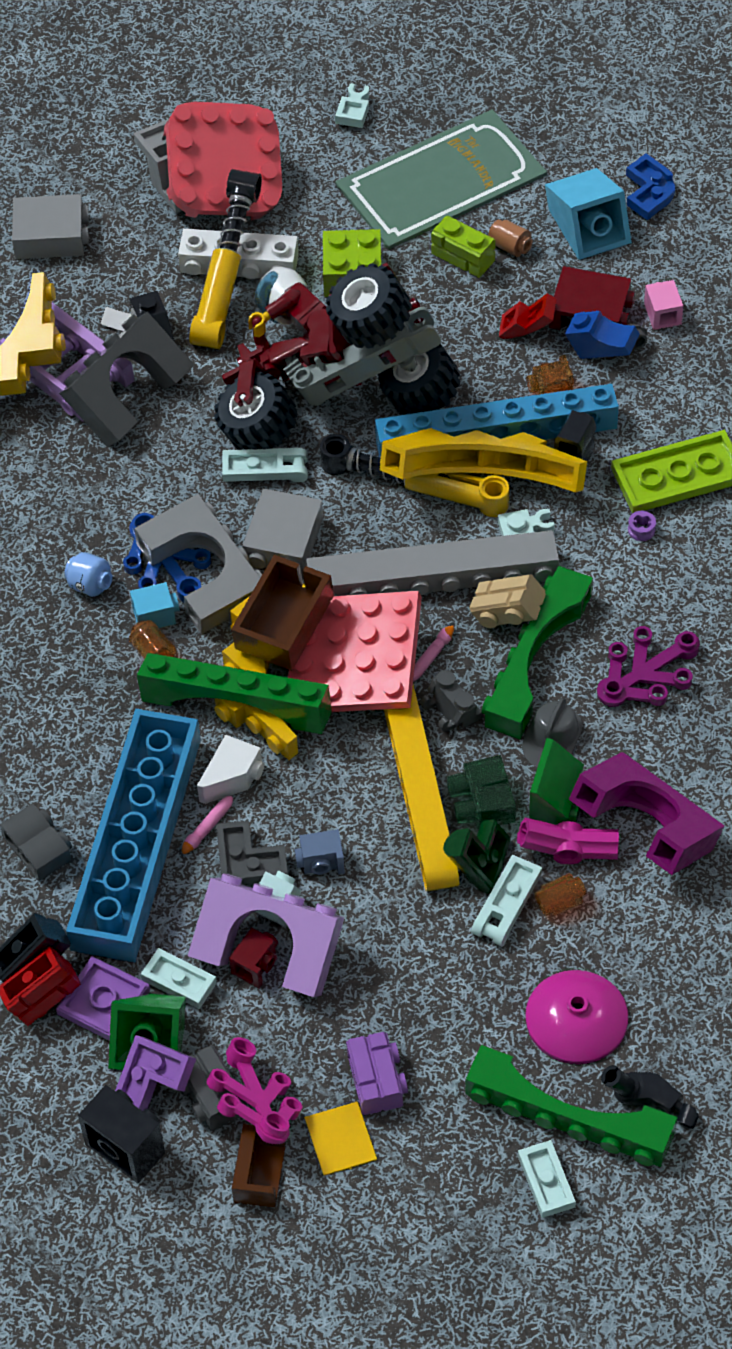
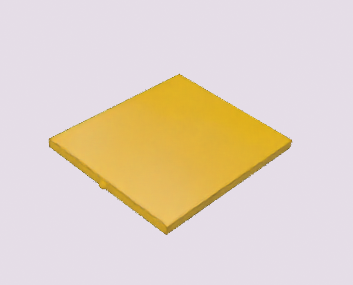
M358 1102L304 1117L323 1176L346 1169L351 1170L352 1167L377 1160Z

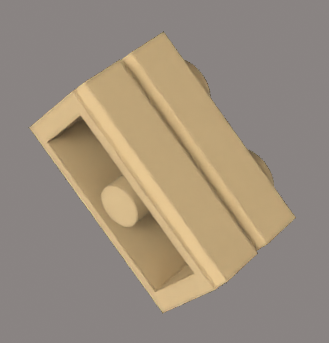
M533 575L479 582L475 592L476 597H473L469 608L470 612L483 627L495 628L498 625L505 624L519 625L522 622L537 620L540 605L543 604L546 593Z

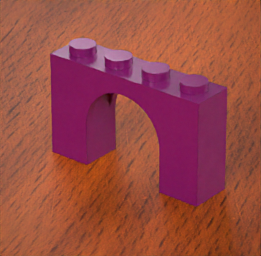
M624 752L582 772L569 797L571 802L593 818L618 806L633 807L656 818L664 827L657 831L646 857L671 875L710 853L725 827L721 822Z

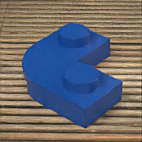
M647 153L626 168V176L641 186L627 197V206L646 220H649L672 201L675 194L673 174Z

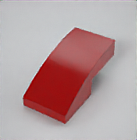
M547 293L531 306H527L519 301L502 314L498 337L501 339L520 337L537 331L551 323L554 318L556 298Z

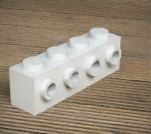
M183 228L178 252L180 273L207 275L213 250L218 249L217 245L222 241L220 236L222 231ZM244 233L240 236L239 243L241 246L237 248V253L241 256L236 277L262 279L267 272L279 267H286L296 271L299 255L297 236Z

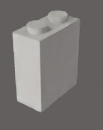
M82 195L13 198L12 243L15 259L84 256V244H89L88 227H84V223H89L88 206H83Z
M263 488L242 548L249 557V564L257 569L266 568L275 554L299 563L301 574L303 575V569L307 566L306 558H310L323 520L322 500Z

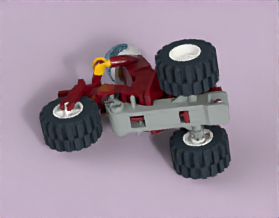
M387 262L379 267L376 264H369L368 267H365L363 264L354 271L352 269L347 271V275L343 278L340 276L336 281V286H332L329 291L330 295L326 299L328 307L310 292L303 278L290 268H275L262 277L255 291V303L263 314L254 312L249 316L248 320L249 329H253V338L257 349L251 352L243 343L237 346L240 357L237 358L239 366L222 375L223 381L227 385L224 388L226 391L220 393L218 397L220 402L215 404L214 408L216 412L214 418L218 423L217 426L236 449H272L273 446L277 445L278 447L282 444L284 437L288 438L291 434L289 430L294 428L296 424L294 420L297 417L296 404L278 381L280 376L283 381L291 380L307 403L315 406L323 404L327 399L353 386L362 385L361 382L377 374L381 390L394 408L402 415L440 410L443 406L447 407L451 403L450 398L455 397L457 394L455 388L460 387V380L458 378L460 372L445 348L441 345L440 335L433 327L435 322L426 307L420 306L416 297H409ZM268 320L275 324L289 325L293 323L303 333V336L276 342L271 345L265 337V323Z

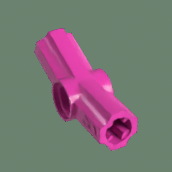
M525 817L517 833V844H520V847L552 854L554 860L560 864H577L582 859L618 860L619 832L618 829H583L580 824L571 821L555 825Z

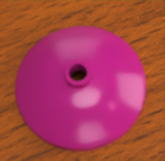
M569 970L546 978L531 993L526 1007V1026L535 1045L546 1055L564 1063L587 1064L605 1058L620 1045L627 1030L628 1009L622 994L606 978L588 971ZM574 1003H580L583 1005V1007L580 1009H576L572 1007V1005Z

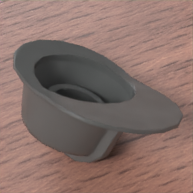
M560 698L559 702L552 701L543 704L536 711L526 731L522 744L523 754L528 762L538 767L547 738L553 739L572 754L581 735L583 727L581 718L566 704L564 698Z

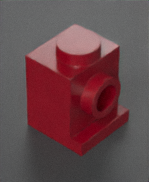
M251 928L229 957L231 974L260 989L263 985V972L268 973L277 960L275 948L279 944L278 940L268 932L261 933Z

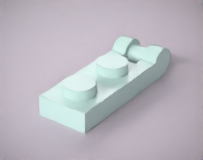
M303 448L223 450V482L264 480L305 482L308 479V469L305 467L308 453ZM290 462L293 465H284V463Z
M512 855L472 926L471 934L480 938L483 935L493 939L492 942L503 947L514 923L542 875V867ZM492 917L501 921L498 927L489 923Z

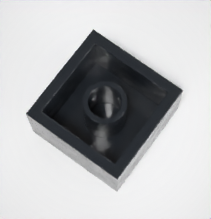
M105 1085L78 1114L85 1145L137 1184L165 1154L160 1120L150 1110L144 1109L142 1111L133 1105L132 1099L120 1089L114 1091Z

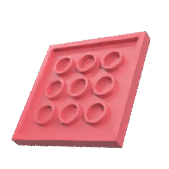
M419 591L334 596L292 671L289 670L288 678L329 685L332 712L411 708L422 601Z

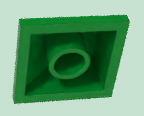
M148 994L112 1001L108 1069L123 1070L135 1035L143 1036L181 1052L185 1027L186 997Z

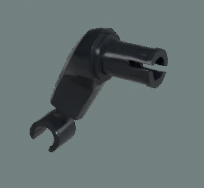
M615 1065L608 1066L602 1072V1083L614 1090V1096L619 1102L628 1106L654 1105L668 1114H672L675 1110L680 1111L677 1123L689 1129H694L699 1118L696 1109L689 1104L682 1103L683 1094L659 1074L651 1072L624 1073Z

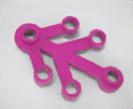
M236 1037L232 1039L226 1050V1060L230 1066L239 1070L245 1086L231 1078L226 1071L218 1068L213 1069L206 1081L208 1087L216 1092H223L226 1089L232 1093L222 1095L217 1109L226 1117H234L237 1114L253 1124L256 1132L264 1142L282 1144L286 1142L290 1135L289 1120L297 1119L302 1110V1104L294 1097H285L278 1112L271 1110V1103L278 1095L286 1094L291 1085V1080L286 1074L275 1072L272 1074L267 1087L263 1090L251 1065L257 1052L255 1045L245 1038ZM240 1099L253 1106L256 1111L242 1104Z

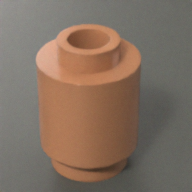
M496 220L488 236L496 239V247L516 257L526 254L533 242L529 230L508 220Z

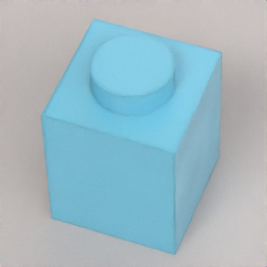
M166 582L130 591L132 608L140 633L176 624L174 612L180 611L176 593H169Z

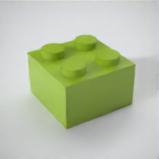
M380 229L323 231L324 297L330 295L331 287L336 286V281L339 277L343 278L350 269L354 271L363 264L365 267H368L369 264H376L378 267L381 265Z

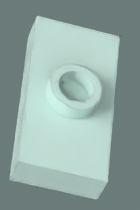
M160 948L157 949L141 973L142 981L172 996L186 997V1003L198 1009L201 1008L217 984L216 976Z
M549 1140L518 1150L520 1164L541 1217H548L575 1208L576 1201L552 1141Z

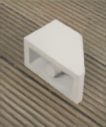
M225 735L197 784L199 802L206 804L248 790L254 779H260L264 770L265 763L262 762L261 748Z

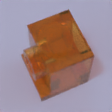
M562 355L559 356V361L544 363L532 367V375H528L526 381L529 392H535V395L573 390L574 376L566 356Z

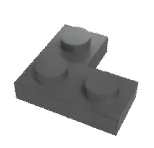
M249 820L216 824L221 878L223 873L241 878V884L246 885L260 883L265 871L274 876L277 871L288 875L285 845L252 848Z

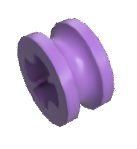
M637 511L629 517L628 533L633 539L647 541L654 536L656 518L653 514L647 511Z

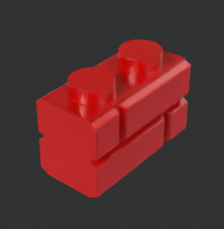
M49 946L0 985V997L7 1010L29 1026L38 1018L43 1017L49 1009L65 998L66 995L72 994L81 985V982L70 962Z

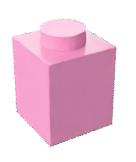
M674 280L645 285L644 305L653 330L682 325L683 303Z

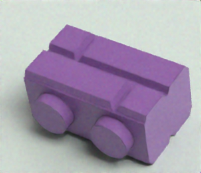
M385 1032L370 1034L368 1037L361 1036L348 1039L346 1041L347 1056L362 1115L402 1107L403 1094L408 1093L404 1073L397 1074L395 1067L396 1063H400L396 1042L389 1044L388 1036Z

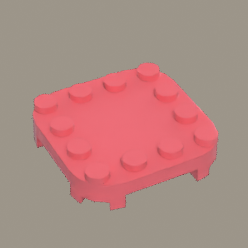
M188 102L176 106L164 126L163 136H166L169 187L166 191L169 200H173L175 205L186 213L185 216L196 218L198 214L228 215L226 209L230 206L226 194L227 181L230 171L236 169L262 175L259 199L251 204L250 210L246 212V216H251V220H256L272 211L278 204L282 194L279 131L273 112L267 108L251 104Z

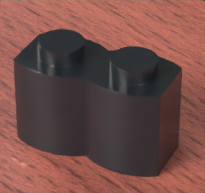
M572 410L554 441V449L583 459L588 463L595 449L593 435L596 431V423L594 418L584 412Z

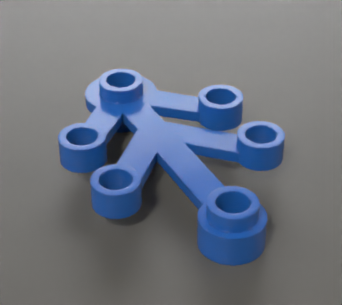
M149 513L136 515L129 526L130 534L134 541L129 555L123 560L125 572L131 575L138 574L143 567L141 560L142 551L136 544L135 528L154 518ZM187 548L153 566L148 562L144 576L138 581L139 589L144 588L143 585L147 583L157 584L156 578L162 564L177 585L178 598L184 602V596L188 595L186 594L187 592H193L202 586L196 577L186 576L175 559L194 562L193 565L196 568L206 569L211 564L210 552L206 549L194 550ZM199 557H206L204 561L197 560ZM132 562L138 563L136 566H128Z

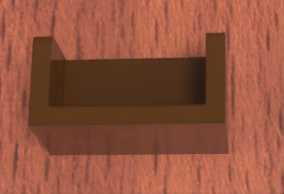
M243 1124L232 1184L234 1203L276 1208L286 1142L282 1144L264 1142L256 1132L254 1125Z

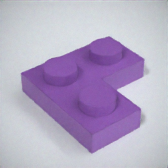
M135 1035L115 1091L120 1089L132 1099L133 1105L140 1110L148 1109L157 1082L178 1091H185L196 1058L143 1036Z

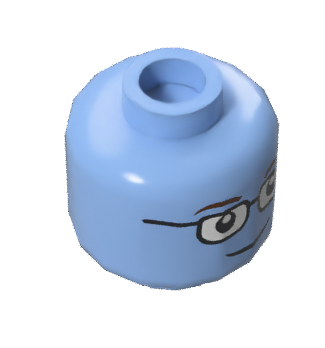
M81 552L70 558L66 564L64 575L68 586L77 592L90 597L98 596L104 590H107L112 583L111 568L109 562L104 558L88 552Z

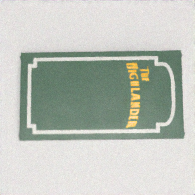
M491 109L337 180L335 184L370 228L380 229L381 241L389 250L435 228L445 216L448 215L455 219L546 176L547 171L500 119L496 112Z

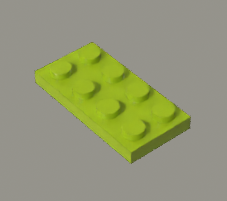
M721 430L612 460L611 470L633 514L637 511L653 509L731 487L732 443L726 431Z

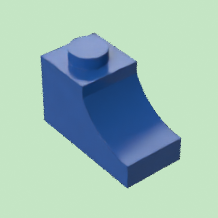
M600 311L575 313L565 335L579 358L586 359L630 355L640 333L636 326L619 324L603 316Z

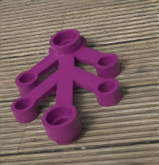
M646 626L637 627L633 632L635 650L632 671L621 678L622 662L627 659L628 648L622 642L612 643L608 649V658L610 660L608 678L601 680L597 686L598 699L608 707H617L626 700L650 702L655 706L664 705L668 697V690L664 685L686 690L692 685L693 674L687 668H679L674 673L658 670L678 657L683 659L696 657L700 647L699 638L693 632L684 631L676 636L672 646L646 662L647 649L652 642V631ZM645 635L647 636V638L640 639L638 636ZM683 641H689V642H692V643H691V644H685V643H683ZM614 651H621L622 654L616 655V654H614L613 652H614ZM686 677L688 680L680 681L678 678ZM639 682L654 684L649 690L633 687ZM608 689H617L618 691L611 692ZM661 693L663 696L655 697L653 694Z

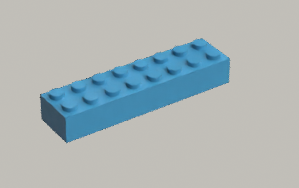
M135 708L67 926L66 934L71 943L70 951L136 962L201 742L198 719Z

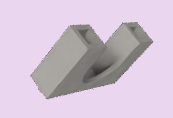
M196 494L135 528L137 546L152 566L187 548L207 549L221 559L224 568L220 575L210 583L184 596L185 613L198 631L203 634L231 618L230 610L252 594L262 573L258 569L254 571L249 564L250 560L246 551L242 547L238 548L235 545L229 528L225 524L221 525L216 519L217 515L213 506L209 502L205 503L200 495Z

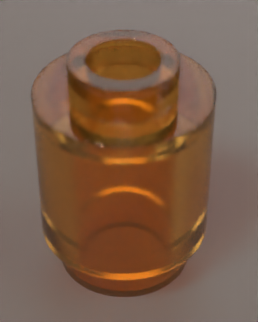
M571 873L541 885V890L534 892L537 904L545 917L553 914V916L559 915L583 904V896L587 894L579 876L574 878Z

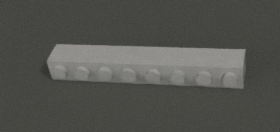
M553 530L306 558L307 567L331 575L334 596L419 591L420 595L437 591L454 592L463 588H477L479 582L523 575H533L537 581H546L548 576L553 577L559 566Z

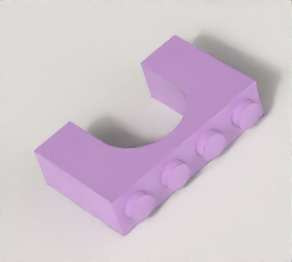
M223 873L222 878H210L188 956L216 966L227 965L237 931L243 920L255 911H270L285 921L293 938V951L282 987L311 997L321 996L345 917L335 915L337 909L317 903L316 908L304 905L305 899L296 895L286 893L284 898L273 895V888L254 883L253 888L242 885L241 878Z

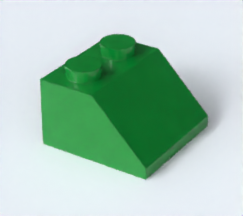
M546 739L530 790L529 818L555 825L566 821L577 823L580 807L571 802L569 797L579 775L584 772V764L553 739Z

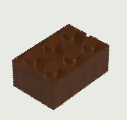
M274 554L231 628L235 649L292 671L334 597L331 575L305 566L303 569L305 587H302L303 580L300 564Z

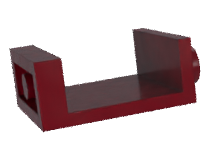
M563 266L554 294L556 298L554 318L549 323V328L561 330L564 316L573 317L575 313L600 311L609 320L628 325L629 313H626L627 308H633L635 291H631V278Z

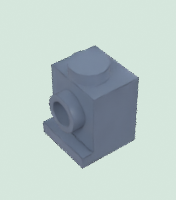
M339 829L299 835L300 848L294 849L297 869L304 868V874L314 873L320 875L333 869H337L338 875L345 874Z

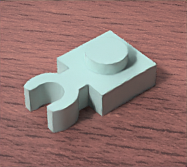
M351 83L349 85L348 97H341L335 115V124L363 128L369 110V86L365 85L364 90L358 93L355 92V84Z
M528 509L499 514L498 525L501 535L506 536L549 530L554 532V522H542L543 520L550 519V509L539 510L532 516H529Z

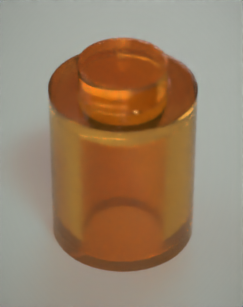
M140 621L132 627L129 642L143 659H145L147 653L170 657L175 656V646L153 621Z

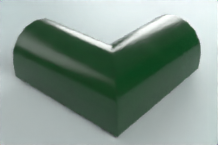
M495 819L486 820L480 824L477 836L470 828L459 829L451 833L444 843L443 850L479 891L491 893L498 880L511 837Z

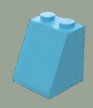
M598 168L545 184L549 211L579 260L632 243L624 190Z

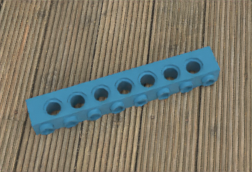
M613 384L379 418L375 419L376 445L379 458H381L383 441L428 428H433L451 436L479 430L500 439L522 432L543 440L553 439L559 434L572 410L584 412L592 416L596 423L595 432L617 429L619 406Z

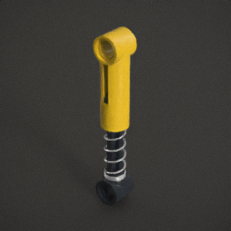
M232 169L229 173L226 194L230 206L226 209L228 217L223 221L225 229L220 233L222 241L217 245L218 249L213 250L197 316H194L189 334L191 345L221 349L226 330L225 320L241 256L237 253V248L241 246L239 240L240 236L244 234L242 228L243 224L247 222L245 219L246 212L250 210L249 207L253 202L258 201L262 187V175L260 173Z
M330 434L324 437L320 443L321 466L330 475H341L347 471L352 472L357 469L359 474L368 472L372 477L377 475L383 476L386 481L395 479L398 484L404 482L405 489L479 508L488 517H498L499 514H504L508 510L509 484L503 477L491 475L481 478L465 473H438L402 480L380 471L381 458L373 456V452L371 455L360 453V449L357 450L353 445H350L349 440L341 434Z

